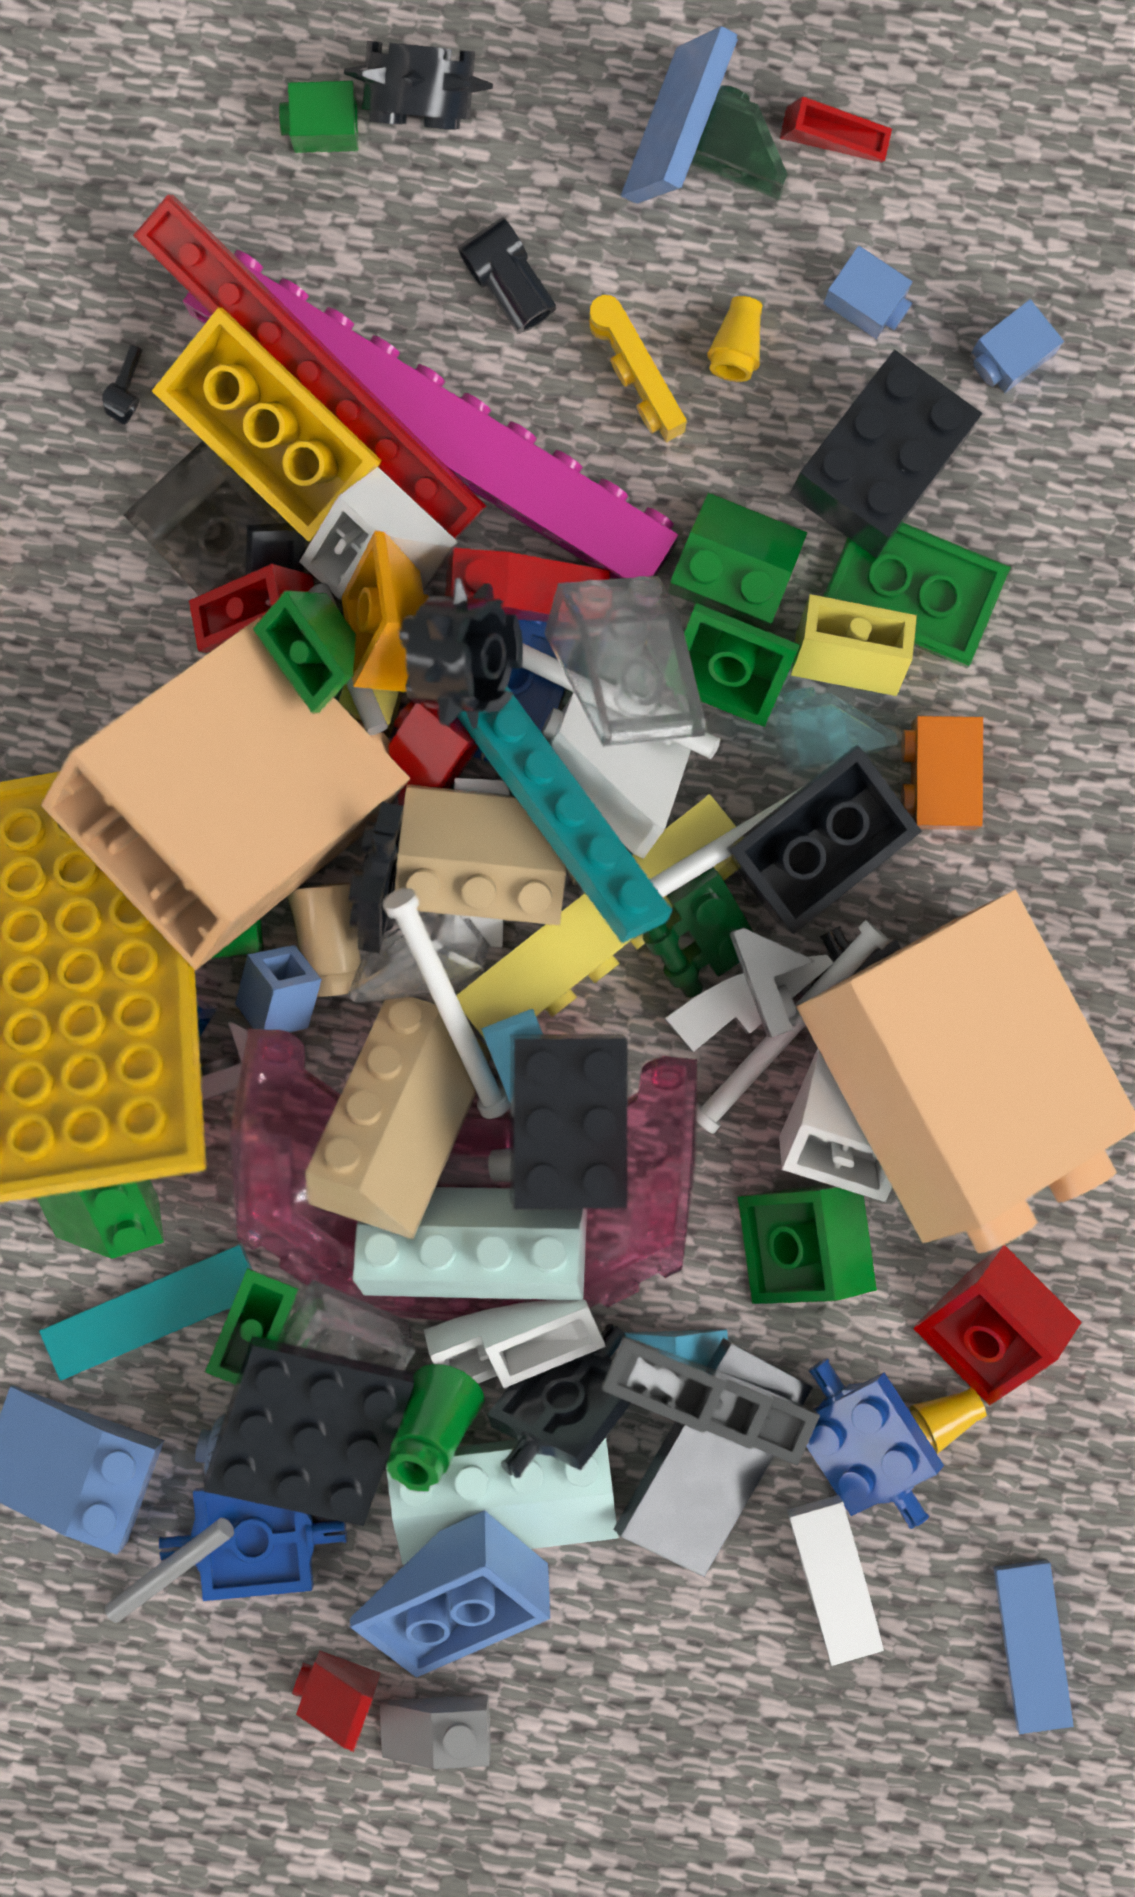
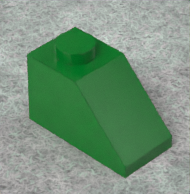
M285 591L253 628L311 713H320L353 676L356 633L327 593Z
M247 1268L205 1373L236 1385L252 1336L281 1341L299 1288Z

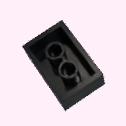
M894 349L800 471L789 495L877 559L968 438L983 413Z
M510 1034V1202L513 1208H627L628 1038L622 1034Z

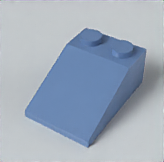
M10 1386L0 1413V1503L66 1537L118 1555L129 1541L165 1440L24 1389Z
M484 1510L439 1531L350 1617V1628L417 1678L549 1620L548 1563Z

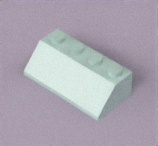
M435 1187L414 1239L358 1221L353 1280L363 1295L583 1300L587 1209H514L510 1202V1188Z
M516 1439L458 1446L447 1472L442 1475L438 1484L431 1486L428 1492H416L406 1489L401 1482L392 1479L387 1471L392 1520L402 1565H405L439 1531L484 1510L530 1549L617 1539L618 1534L613 1530L617 1521L607 1439L603 1440L581 1471L551 1456L537 1454L522 1473V1476L514 1478V1475L510 1476L504 1471L501 1462L505 1460L518 1443Z

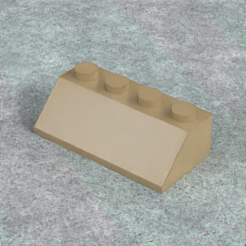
M389 990L305 1172L308 1204L414 1239L476 1094L473 1083L436 1004ZM476 1037L483 1055L489 1064L492 1057L489 1048Z

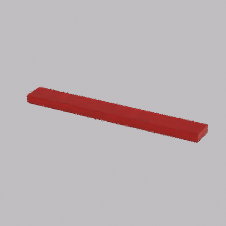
M168 194L134 233L133 237L211 314L217 308H223L360 439L381 460L378 467L456 540L487 506L174 195Z

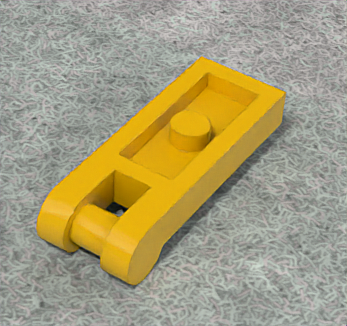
M611 295L598 296L590 306V330L595 337L601 340H608L616 355L611 357L610 361L618 378L625 387L633 383L642 399V402L636 406L644 424L651 433L659 430L666 442L683 434L686 429L687 420L621 303Z

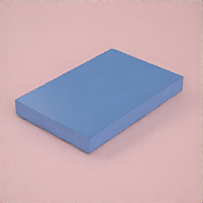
M720 26L676 47L620 196L638 204L682 188L737 43L736 33Z

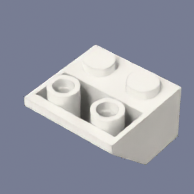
M377 467L338 496L299 562L321 583L328 584L330 591L338 599H342L341 597L374 531H383L388 534L420 570L424 593L458 542Z
M817 1048L779 1136L782 1170L886 1202L892 1185Z

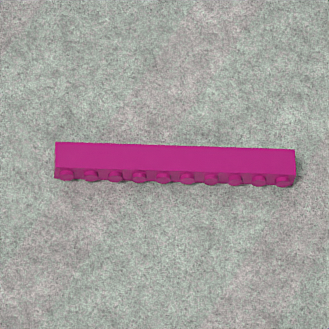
M240 250L234 252V255L473 493L591 567L609 570L612 580L639 597H644L677 544L679 535L671 530L674 523L669 518L650 507H647L644 513L626 502L628 494L614 483L602 478L598 484L580 473L583 468L582 465L569 455L559 450H555L553 455L547 453L534 444L537 438L523 426L513 421H510L507 426L499 423L488 416L491 409L475 396L464 392L462 397L459 398L443 387L446 381L435 371L422 364H418L416 369H413L397 359L400 352L384 339L373 335L370 341L352 331L354 323L339 311L327 307L322 312L306 302L309 295L299 286L285 278H281L277 284L261 274L263 266L254 258ZM190 292L187 293L183 303L189 314L205 324L212 314Z

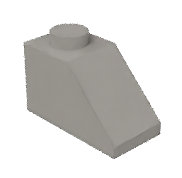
M489 1695L382 1700L379 1702L382 1758L431 1769L490 1766Z

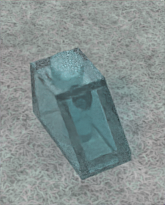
M814 687L784 694V703L776 705L773 710L788 774L830 764L838 760L855 745H859L866 755L891 750L898 744L894 731L830 692L816 695Z

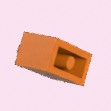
M917 716L911 722V730H903L902 762H911V784L902 785V805L920 829L976 830L982 827L983 717Z

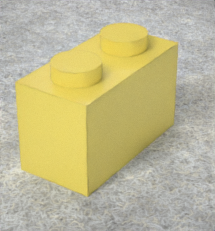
M810 594L796 631L795 643L800 646L792 663L791 676L897 696L913 658L917 615Z

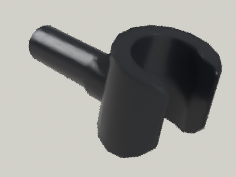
M130 345L115 383L109 384L102 395L106 414L121 424L129 422L139 405V398L127 391L131 385V380L142 353V349L135 345Z

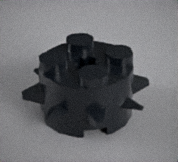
M367 41L365 65L344 68L345 75L364 82L362 109L370 110L369 122L402 125L407 124V114L424 116L423 127L447 130L460 129L461 119L470 120L472 93L493 89V83L473 76L475 51L460 50L459 61H452V49L389 43L388 54H382V42Z
M456 578L453 596L441 595L430 597L419 607L415 616L408 615L404 618L399 631L400 642L406 649L407 697L413 703L424 704L430 708H438L439 722L443 726H448L461 711H466L472 729H475L478 724L479 712L491 713L499 711L509 702L513 695L512 692L505 691L509 682L511 669H521L522 633L517 616L506 614L502 608L503 601L494 599L493 587L490 583H484L472 597H467L461 579Z

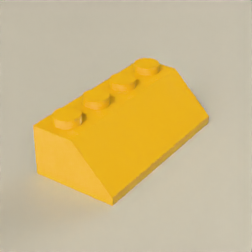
M223 308L216 309L152 390L168 408L308 542L313 540L338 496L377 468L381 462L360 439Z

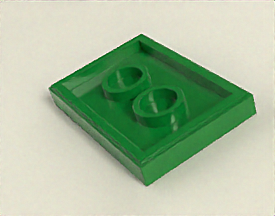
M903 523L877 559L847 537L823 597L917 615L914 647L968 668L1011 567Z

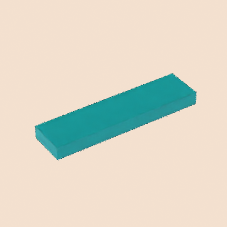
M242 1243L39 1331L59 1380L62 1381L231 1308L246 1269L253 1270Z

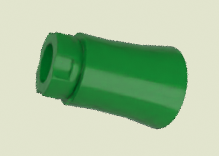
M443 1364L426 1365L414 1373V1385L399 1429L392 1442L391 1455L387 1462V1471L391 1478L401 1482L406 1489L416 1492H428L432 1485L439 1483L442 1475L447 1472L466 1431L482 1410L485 1402L481 1387L471 1376L460 1369Z

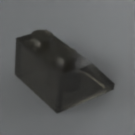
M203 441L123 514L198 596L245 576L247 525L278 523L229 465Z

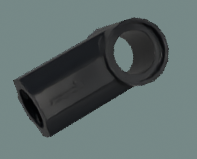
M504 217L457 246L464 264L481 288L487 287L517 334L531 330L546 320L556 310V304L527 262L528 255L522 242Z

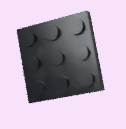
M252 1336L204 1478V1492L364 1526L387 1462L392 1442L414 1385L412 1372Z

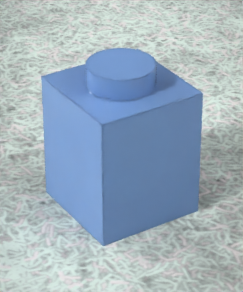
M858 245L828 289L823 304L877 339L885 326L895 331L907 314L912 302L905 297L913 281Z
M1029 299L978 340L972 350L976 357L973 364L980 377L989 386L993 387L997 384L1006 393L1054 356L1064 340L1033 301Z
M295 945L248 954L235 1005L261 1039L307 1029L322 979Z

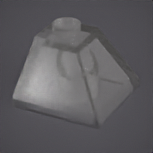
M432 912L421 913L419 916L451 985L456 984L458 988H463L471 984L484 971L483 966L490 944L468 916ZM400 927L383 938L380 954L364 951L361 963L348 992L349 997L354 1003L431 995Z

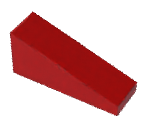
M802 96L786 107L779 139L882 163L886 159L892 128Z

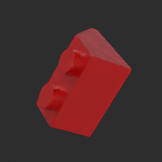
M1004 1244L976 1264L913 1329L990 1406L1055 1363L1082 1322Z

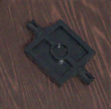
M381 802L377 822L367 821L361 846V853L365 854L362 870H354L349 892V902H353L349 927L358 929V950L380 954L385 932L390 931L394 927L393 922H395V918L387 915L383 902L388 895L395 892L399 842L404 806Z
M613 1324L605 1326L601 1335L606 1347L510 1385L488 1412L487 1416L492 1428L518 1441L505 1460L501 1462L502 1468L510 1476L514 1475V1478H520L537 1454L551 1456L581 1471L630 1406L631 1402L601 1389L613 1362L610 1357L621 1344L623 1337H626L625 1333L618 1326L614 1327Z

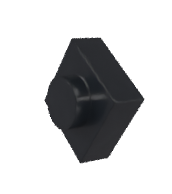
M289 523L247 525L245 575L271 564L304 573V566L299 561L305 553V538Z

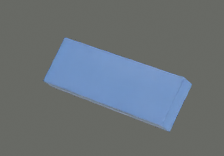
M1046 1559L995 1566L993 1568L1016 1730L1019 1734L1074 1727L1051 1564Z

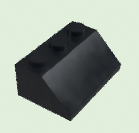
M855 745L731 844L727 850L743 879L775 922L794 935L922 831L861 747Z

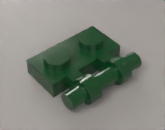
M714 867L666 895L674 908L666 923L643 933V941L650 952L654 955H659L664 962L663 971L670 984L680 988L687 998H693L702 992L704 986L698 975L700 969L707 964L719 977L740 963L730 933L743 928L754 933L722 877ZM689 932L694 942L681 950L678 945L679 937Z

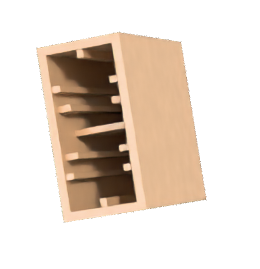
M260 618L253 621L71 751L41 804L195 970L364 834L367 821L377 822L381 802L392 803L410 780L408 775L390 757L388 748L390 740L383 732L369 735L362 721H356L334 697L320 713H311L254 632L253 628L261 620Z
M1016 889L951 920L796 1006L922 1243L966 1232L978 1254L993 1250L1021 1236L1038 1223L1026 1199L1046 1186H1049L1057 1203H1061L1098 1187L1117 1173L1105 1149L1135 1131V1110Z

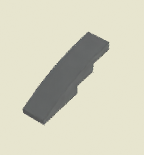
M623 1337L601 1387L607 1393L705 1434L708 1431L750 1450L754 1447L798 1466L820 1417L817 1411L763 1388L627 1337Z

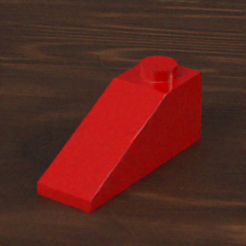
M456 547L453 548L447 559L445 596H453L456 578L461 579L467 597H472L484 583H490L493 587L494 599L502 600L504 612L516 615L518 620L596 626L607 625L609 570L513 552Z

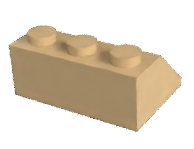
M407 785L399 842L395 891L404 888L413 889L419 900V905L416 908L417 911L560 925L566 866L514 795Z

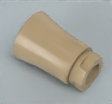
M351 882L298 887L287 896L294 919L299 950L322 979L317 997L352 994L361 991L359 973L357 972L362 970L360 950H358V929L349 927L353 902H349Z

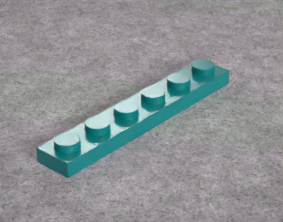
M514 695L499 711L491 713L479 712L478 724L475 729H472L467 712L461 711L457 715L460 722L620 942L624 943L666 923L672 909Z

